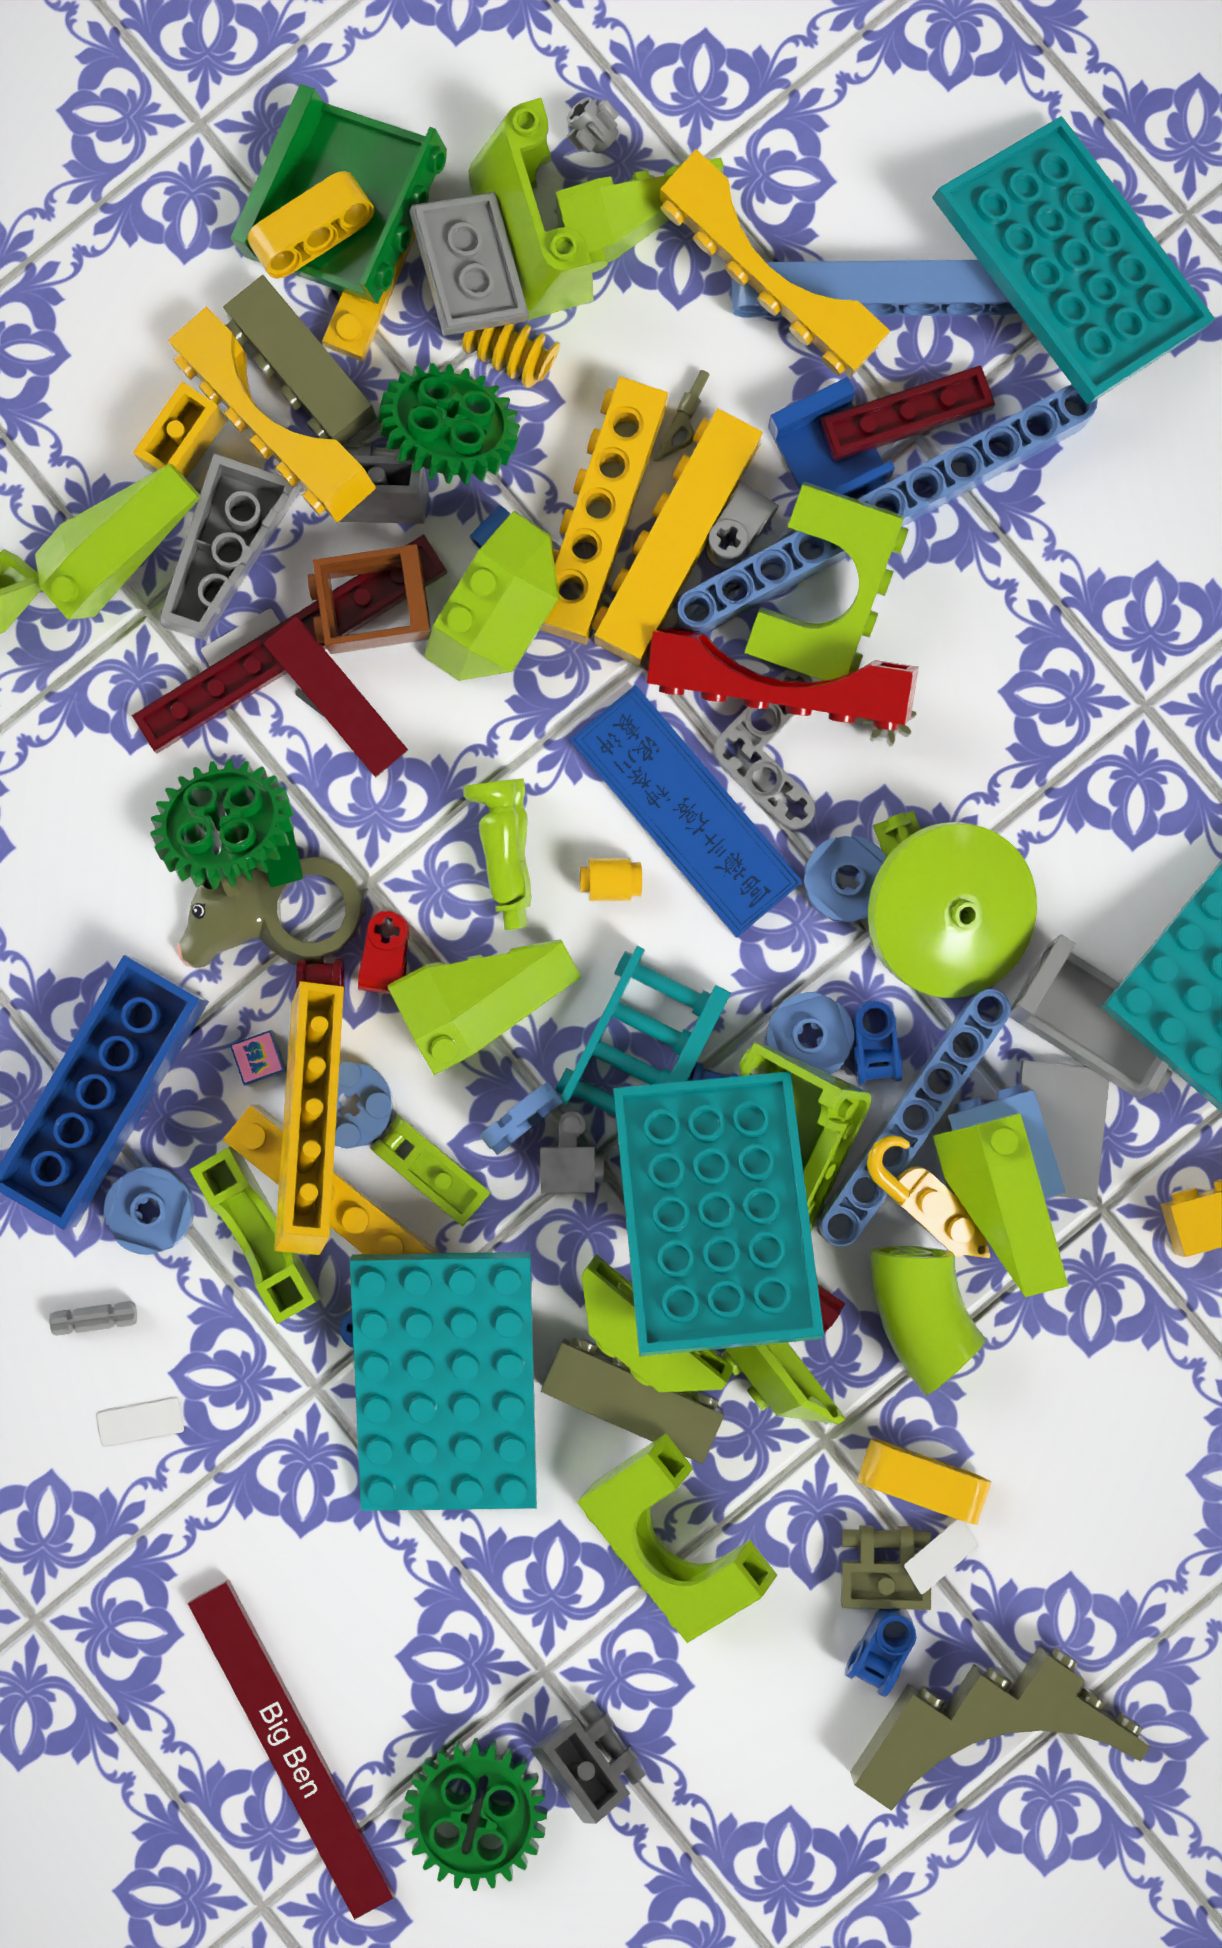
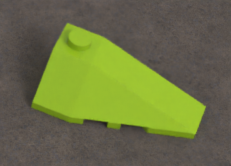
M1021 1113L933 1135L945 1180L1024 1297L1069 1286Z

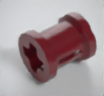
M335 959L334 963H308L306 960H298L296 988H298L301 981L344 987L345 992V966L343 959Z

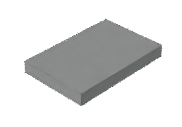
M495 192L412 205L409 213L443 336L526 322L529 313Z
M1021 1060L1019 1084H1022L1024 1092L1030 1090L1035 1092L1066 1193L1055 1196L1097 1201L1109 1080L1086 1067Z

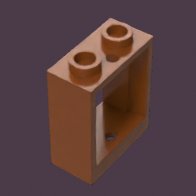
M417 544L313 560L314 574L307 575L308 587L312 601H319L321 615L314 617L317 642H325V646L330 654L429 640L432 628L421 554ZM402 568L411 625L339 636L331 579Z

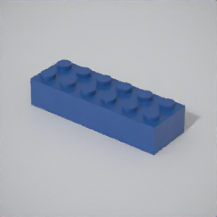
M123 955L0 1163V1193L63 1230L77 1227L209 1001L140 960Z

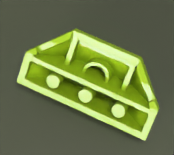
M513 511L477 552L433 624L424 657L458 681L513 672L560 599L551 549L553 548L551 535L518 512Z
M596 1254L581 1275L589 1335L595 1339L598 1348L610 1357H617L630 1368L631 1374L638 1382L645 1386L651 1385L659 1393L722 1390L728 1383L734 1367L724 1358L717 1355L714 1350L639 1357L632 1283Z
M788 1342L725 1348L726 1350L720 1354L721 1358H724L734 1367L732 1372L735 1376L743 1372L752 1383L747 1392L762 1411L770 1407L776 1416L840 1424L846 1419Z

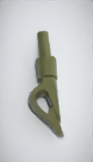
M700 370L690 392H684L677 408V413L659 448L660 451L653 461L657 462L692 443L695 432L690 419H692L701 403L699 396L710 376L707 371ZM680 431H685L687 434L686 439L680 444L673 446L672 440Z

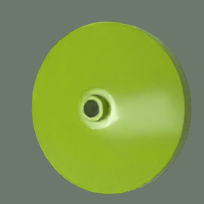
M947 822L931 825L903 840L893 849L880 867L871 888L868 904V926L871 940L884 966L905 985L924 994L941 998H958L973 995L986 990L1003 979L1024 954L1032 937L1037 915V894L1033 876L1028 864L1017 848L1003 836L990 829L964 822Z

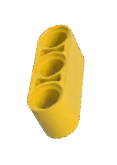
M337 172L254 225L248 233V244L270 277L276 279L284 278L365 227L373 218L374 206L350 172Z
M875 1438L870 1440L856 1480L874 1490L975 1525L978 1524L992 1481L975 1473Z

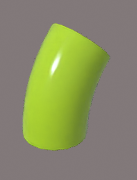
M921 1246L874 1247L870 1249L871 1278L875 1302L883 1328L907 1374L923 1394L927 1396L957 1373L981 1349L987 1339L973 1322L962 1300L957 1282L955 1254L953 1252Z

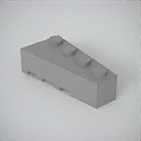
M215 453L213 454L200 493L201 498L198 500L160 616L164 628L206 641L299 494L298 484L292 488L280 475Z

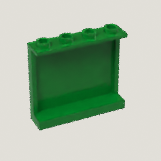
M300 84L230 239L245 258L260 263L247 240L248 233L252 227L332 174L341 171L350 172L373 204V218L365 227L292 274L378 304L383 292L387 291L392 284L394 267L401 252H404L410 244L413 227L409 213L412 205L428 203L429 190L436 174L442 172L445 166L447 148L437 130L433 127H429L426 136L324 103L315 88Z

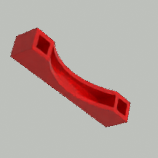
M661 627L653 631L647 683L659 685V692L665 694L684 695L685 690L701 692L700 698L708 701L726 702L728 696L743 699V705L751 708L768 709L769 703L786 706L785 712L794 715L810 716L812 710L829 713L828 719L837 722L853 723L855 717L872 720L873 727L897 730L898 724L905 725L911 719L919 666L874 660L857 671L834 679L815 682L783 681L761 675L738 664L721 651L705 633Z

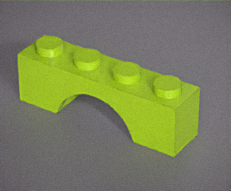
M227 1147L189 1169L211 1209L222 1218L240 1245L251 1268L255 1287L276 1324L281 1323L323 1298L298 1253L274 1251L277 1216L241 1154L232 1147Z

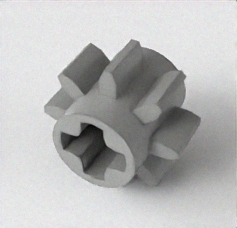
M590 97L584 98L571 109L567 116L568 127L571 131L566 137L579 152L585 148L588 153L592 150L595 153H601L610 147L618 136L619 131L616 128L618 124L615 122V119L619 113L607 99L600 102L598 98L594 101Z

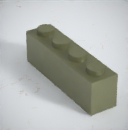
M263 274L223 306L230 320L225 326L233 333L241 346L248 342L257 354L252 359L268 379L275 374L284 386L279 391L295 411L302 407L311 419L306 424L317 438L334 439L343 446L377 418L372 404Z
M574 1336L572 1342L563 1338L540 1392L652 1442L667 1433L685 1457L704 1464L724 1418L723 1409L717 1407L719 1402L717 1398L702 1391H694L693 1395L686 1392L659 1393L651 1385L645 1386L638 1382L631 1374L630 1368L617 1357L609 1359L596 1353L598 1348L596 1344L578 1336Z

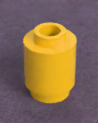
M588 858V867H580V893H588L589 901H631V897H641V862H631L630 858Z

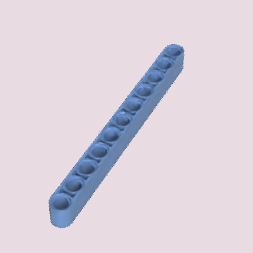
M1070 384L857 500L874 506L881 502L891 504L897 514L904 516L902 527L1078 433L1093 416L1097 409L1098 399L1087 405L1073 385ZM1073 401L1078 403L1083 409V415L1075 416L1070 414L1066 410L1065 402ZM1034 421L1042 424L1046 435L1035 436L1031 434L1027 428V423ZM1001 442L1007 447L1009 455L1004 457L994 455L990 451L989 443ZM955 462L967 464L971 470V476L959 477L955 475L951 469V464ZM918 482H925L932 487L934 495L929 498H922L914 492L913 485ZM798 531L688 590L681 596L678 602V625L682 630L706 634L847 558L849 555L834 543ZM813 543L820 549L821 556L814 560L806 559L800 554L798 548L802 544ZM774 563L781 567L784 576L778 580H769L762 575L760 569L765 564ZM729 584H738L744 588L746 596L741 600L731 601L725 597L722 590ZM700 604L707 609L708 616L702 621L695 622L688 619L684 611L689 605Z

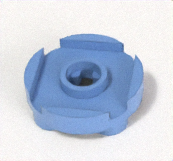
M842 836L826 840L814 850L805 866L803 887L810 904L822 916L833 921L852 923L868 918L871 888L880 867L886 859L885 854L877 845L863 837ZM851 868L858 873L854 878L858 884L855 890L850 887H846L844 890L840 889L837 886L840 879L836 872L839 869L844 872L849 871Z
M816 992L799 993L784 1000L770 1016L766 1031L767 1046L829 1074H833L840 1069L848 1058L854 1042V1027L846 1009L832 998ZM810 1023L812 1029L820 1028L822 1037L816 1039V1048L810 1049L807 1043L799 1042L798 1035L803 1033L802 1025Z
M350 1061L339 1064L335 1146L349 1149L368 1145L377 1140L386 1131L391 1122L393 1113L391 1088L383 1075L369 1065ZM343 1094L347 1097H352L354 1094L359 1096L360 1101L357 1103V1107L360 1112L358 1115L354 1116L351 1113H347L343 1116L340 1113L339 1109L342 1104L339 1099Z
M547 1081L507 1111L500 1118V1121H495L479 1136L489 1149H492L496 1155H499L526 1131H529L547 1117L563 1101L558 1096V1092Z
M146 1166L130 1171L114 1182L106 1195L104 1202L106 1225H109L110 1231L115 1236L114 1239L117 1243L133 1253L150 1255L173 1248L186 1236L193 1222L194 1203L191 1188L177 1174L162 1167ZM152 1198L156 1200V1207L160 1209V1215L152 1217L150 1223L144 1221V1213L138 1211V1206L140 1203H148L149 1199Z

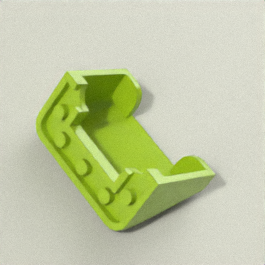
M542 98L530 100L512 107L473 159L468 170L473 195L491 192L496 194L529 313L527 320L594 301L592 262L582 235L576 230L567 227L545 232L532 190L537 188L536 175L538 168L542 164L551 162V154L547 144L548 118Z
M754 1042L752 1048L745 1052L740 1061L739 1070L742 1072L741 1076L791 1072L809 1221L812 1231L871 1104V1094L770 1046Z

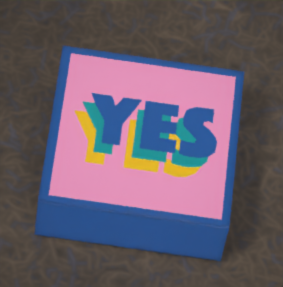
M273 1030L230 1044L244 1086L287 1071Z

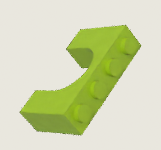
M804 481L788 528L829 541L841 547L851 557L856 566L859 578L857 595L851 606L843 614L835 619L821 623L805 622L760 607L744 653L820 680L834 679L857 671L863 658L862 653L856 652L861 636L870 638L878 617V612L871 610L877 594L885 596L894 572L886 569L892 552L901 553L909 531L908 528L902 527L904 516Z
M665 1433L597 1479L579 1498L577 1503L585 1512L588 1520L596 1526L610 1544L614 1553L636 1577L642 1589L650 1595L661 1609L670 1625L679 1632L686 1643H689L760 1600L777 1577V1573L751 1540L746 1541L713 1562L702 1564L680 1559L663 1546L656 1536L651 1523V1506L677 1490L694 1469L667 1433Z

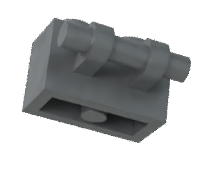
M360 443L359 447H344L365 469L376 489L342 518L340 522L425 524L429 486L424 467L414 473L412 471L414 461L409 459L399 462L397 458L400 449L375 448L374 443Z
M567 1112L560 1118L559 1146H543L540 1148L541 1193H595L596 1183H604V1155H596V1145L578 1146V1136L586 1129V1119L579 1112Z
M591 1700L579 1710L589 1724L585 1730L577 1719L565 1720L530 1750L583 1823L597 1824L631 1794L618 1776L623 1772L631 1784L634 1785L646 1773L637 1762L639 1755L631 1745L626 1747L612 1726L615 1722L607 1712L602 1713L595 1702ZM598 1739L612 1756L609 1763L594 1744Z

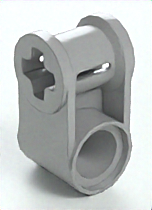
M742 482L730 497L721 516L709 533V541L706 546V555L709 562L721 570H727L740 563L755 540L765 531L779 505ZM728 539L734 542V546L730 545L726 550L719 547L720 543L724 544Z

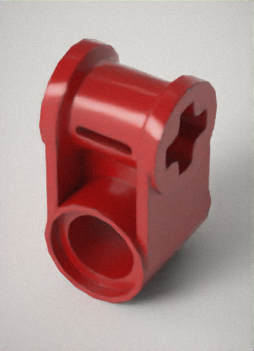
M381 911L370 919L367 926L365 948L360 963L358 990L391 995L387 985L406 976L409 925L400 914L392 911ZM392 918L393 926L400 928L399 936H391L389 943H384L385 937L382 934H378L377 929L379 925H386L387 920Z

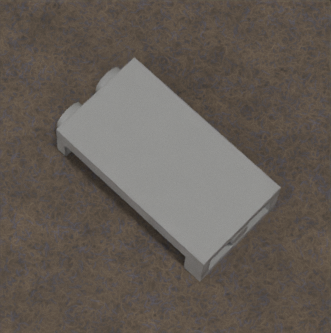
M1060 934L1047 945L1011 1006L1009 1017L1135 1098L1141 1100L1154 1092L1159 1094L1172 1076V1071L1168 1069L1169 1065L1163 1060L1161 1061L1100 1008L1120 983L1073 954L1071 951L1076 943Z

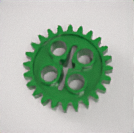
M430 363L428 373H425L420 367L414 366L412 376L403 371L400 372L398 382L391 380L387 392H383L378 415V422L382 424L380 436L389 437L386 446L388 450L400 449L397 458L399 462L409 459L414 461L412 466L414 473L424 467L428 469V479L432 480L437 473H442L447 484L451 483L453 475H458L464 484H468L471 474L480 481H484L487 471L497 475L500 465H508L510 456L514 453L518 441L517 434L520 424L515 423L517 411L508 409L510 398H497L499 386L495 385L488 388L483 386L485 376L483 375L475 380L470 379L468 368H465L459 375L454 373L451 364L447 365L445 372H440L434 363Z
M228 759L224 769L218 770L215 762L211 761L209 772L203 774L199 768L194 767L193 779L189 781L185 777L179 776L177 778L181 787L178 790L173 788L165 789L169 801L156 802L160 814L151 817L155 830L151 831L150 835L155 843L154 848L160 860H163L169 872L176 871L182 882L191 877L195 887L199 888L207 878L212 888L217 889L221 879H227L232 888L235 887L236 876L241 874L250 882L252 881L251 870L255 867L263 872L268 871L264 861L267 857L274 860L281 858L276 846H289L290 842L286 832L294 831V826L290 819L294 815L285 788L280 787L277 777L275 775L268 777L265 768L262 766L253 772L249 761H245L237 770L232 759Z
M474 1738L471 1750L465 1751L460 1740H457L454 1745V1754L451 1756L443 1747H440L437 1753L439 1763L436 1764L434 1761L426 1758L422 1766L426 1775L415 1773L411 1781L418 1790H407L405 1801L413 1806L404 1809L402 1819L415 1823L406 1828L404 1835L408 1839L418 1838L413 1845L412 1855L426 1853L427 1856L422 1868L427 1870L435 1864L440 1867L437 1877L439 1882L448 1873L453 1874L454 1888L456 1889L459 1888L464 1878H470L473 1891H477L480 1878H486L491 1889L495 1888L497 1874L499 1873L509 1882L512 1881V1865L514 1864L525 1871L528 1860L524 1852L530 1855H537L539 1845L533 1838H544L546 1827L538 1822L547 1819L548 1809L536 1805L545 1800L546 1793L542 1789L532 1790L538 1782V1773H531L525 1776L523 1773L527 1767L528 1760L523 1758L515 1764L511 1762L512 1747L505 1750L502 1755L496 1754V1740L491 1741L487 1751L481 1750L478 1738ZM482 1776H487L489 1781L472 1846L469 1852H464L462 1845L479 1780ZM455 1778H462L470 1784L471 1790L465 1794H457L449 1788L448 1782ZM497 1790H506L511 1793L514 1801L509 1805L500 1806L492 1800L491 1794ZM444 1822H451L456 1825L460 1833L452 1838L444 1837L438 1832L437 1826ZM486 1834H494L502 1840L503 1844L499 1848L488 1849L481 1844L480 1838Z

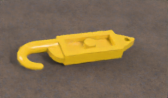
M890 1135L874 1143L867 1158L868 1173L873 1181L942 1246L948 1251L953 1252L957 1258H960L962 1255L990 1258L985 1237L962 1203L931 1172L919 1166L910 1167L896 1178L883 1166V1155L888 1148L899 1146L908 1149L910 1147L909 1141L901 1136Z

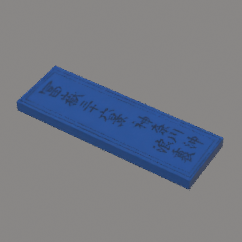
M636 684L570 739V743L735 938H738L803 883L800 877Z

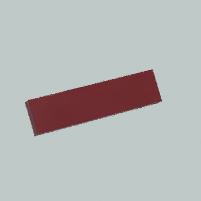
M979 365L821 417L819 425L832 461L836 462L993 410L996 404L982 366Z
M297 616L293 617L263 642L265 647L375 778L409 751Z

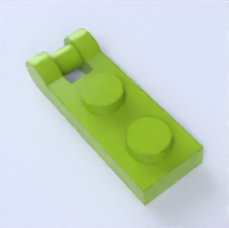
M398 1114L390 1123L392 1129L383 1140L378 1138L370 1149L463 1227L491 1194V1191ZM406 1139L415 1148L404 1159L396 1150Z

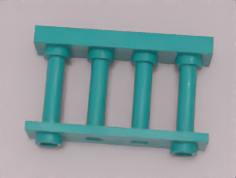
M637 945L633 954L625 951L614 972L615 975L621 978L574 1071L566 1067L555 1090L562 1094L560 1097L563 1101L562 1105L567 1106L572 1095L616 1117L614 1096L581 1080L592 1056L649 1085L687 1081L731 992L715 985L711 993L705 990L699 993L639 963L645 952L644 948ZM631 978L692 1008V1014L699 1017L692 1032L685 1029L680 1032L620 1002ZM613 1017L673 1047L672 1052L679 1055L673 1070L670 1071L664 1068L663 1071H660L601 1041L611 1018Z

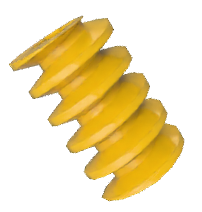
M514 323L464 333L462 348L466 353L472 354L477 351V357L482 362L492 359V366L497 371L507 367V375L511 379H517L522 375L521 382L526 388H531L545 378L561 346V343L557 341L548 350L545 349L546 334L541 333L534 341H531L529 339L531 332L529 324H526L519 332L514 331L516 325Z

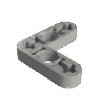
M786 669L776 677V679L783 681L799 680L801 682H812L809 675L791 669ZM769 703L768 710L774 714L776 722L772 729L763 732L755 729L751 723V715L757 708L747 707L716 740L713 752L715 760L781 826L787 830H802L810 824L815 815L814 800L762 750L795 715L790 713L784 715L777 704ZM726 741L732 745L737 741L743 744L741 754L748 761L751 760L752 755H756L760 759L750 766L744 777L737 772L744 767V764L738 758L732 757L729 760L724 758L726 748L723 743ZM759 769H769L776 776L777 783L775 788L769 792L758 791L752 783L753 774ZM784 784L791 789L784 795L791 803L796 804L800 800L806 805L802 811L806 816L805 819L801 820L798 817H794L792 820H789L785 816L788 807L780 799L775 807L769 802V800L779 794Z

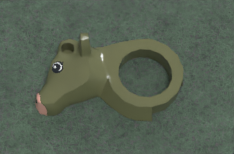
M318 857L300 859L303 878L307 876H321L329 879L340 888L345 899V917L340 928L331 937L320 942H303L295 939L285 929L281 919V901L286 890L294 882L272 888L269 884L267 872L259 869L251 871L252 881L250 882L242 874L236 876V884L232 888L227 879H221L217 889H213L206 878L203 884L197 888L191 901L187 928L177 944L180 960L185 966L202 968L209 965L216 955L237 947L251 939L259 938L273 952L290 964L297 965L298 960H306L308 963H325V957L343 950L357 935L363 914L366 915L365 899L358 881L344 867L330 860Z

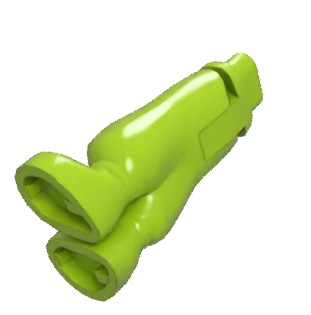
M524 778L463 786L465 799L470 802L486 805L490 812L481 818L479 833L486 859L490 893L493 899L499 903V905L495 906V911H502L505 930L527 927L525 908L531 906L532 895L525 857L528 817L524 808Z

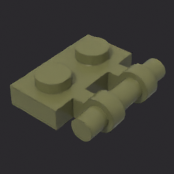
M859 1525V1530L842 1529L841 1546L859 1547V1560H841L842 1608L931 1610V1588L924 1594H920L904 1567L905 1563L914 1557V1549H923L931 1542V1532L914 1531L913 1526H899L898 1530H874L873 1525ZM874 1548H898V1561L874 1560Z

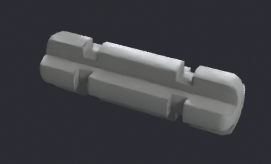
M128 1301L114 1304V1307L111 1304L76 1308L72 1313L70 1309L55 1311L49 1317L50 1330L52 1335L58 1336L73 1333V1330L76 1333L110 1329L114 1327V1324L117 1327L132 1326L137 1323V1309L134 1302Z

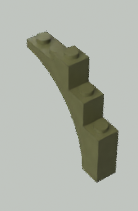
M1039 1645L1011 1689L1009 1687L1012 1681L991 1666L985 1672L975 1664H973L945 1708L943 1707L945 1700L926 1686H923L919 1691L908 1683L851 1769L850 1774L854 1786L892 1811L911 1786L940 1761L971 1744L1004 1734L1032 1731L1076 1734L1111 1745L1140 1762L1150 1749V1745L1140 1734L1143 1727L1122 1712L1119 1713L1117 1718L1103 1709L1106 1702L1089 1689L1083 1687L1078 1692L1085 1680L1075 1669L1078 1662L1058 1647H1055L1053 1652H1050Z

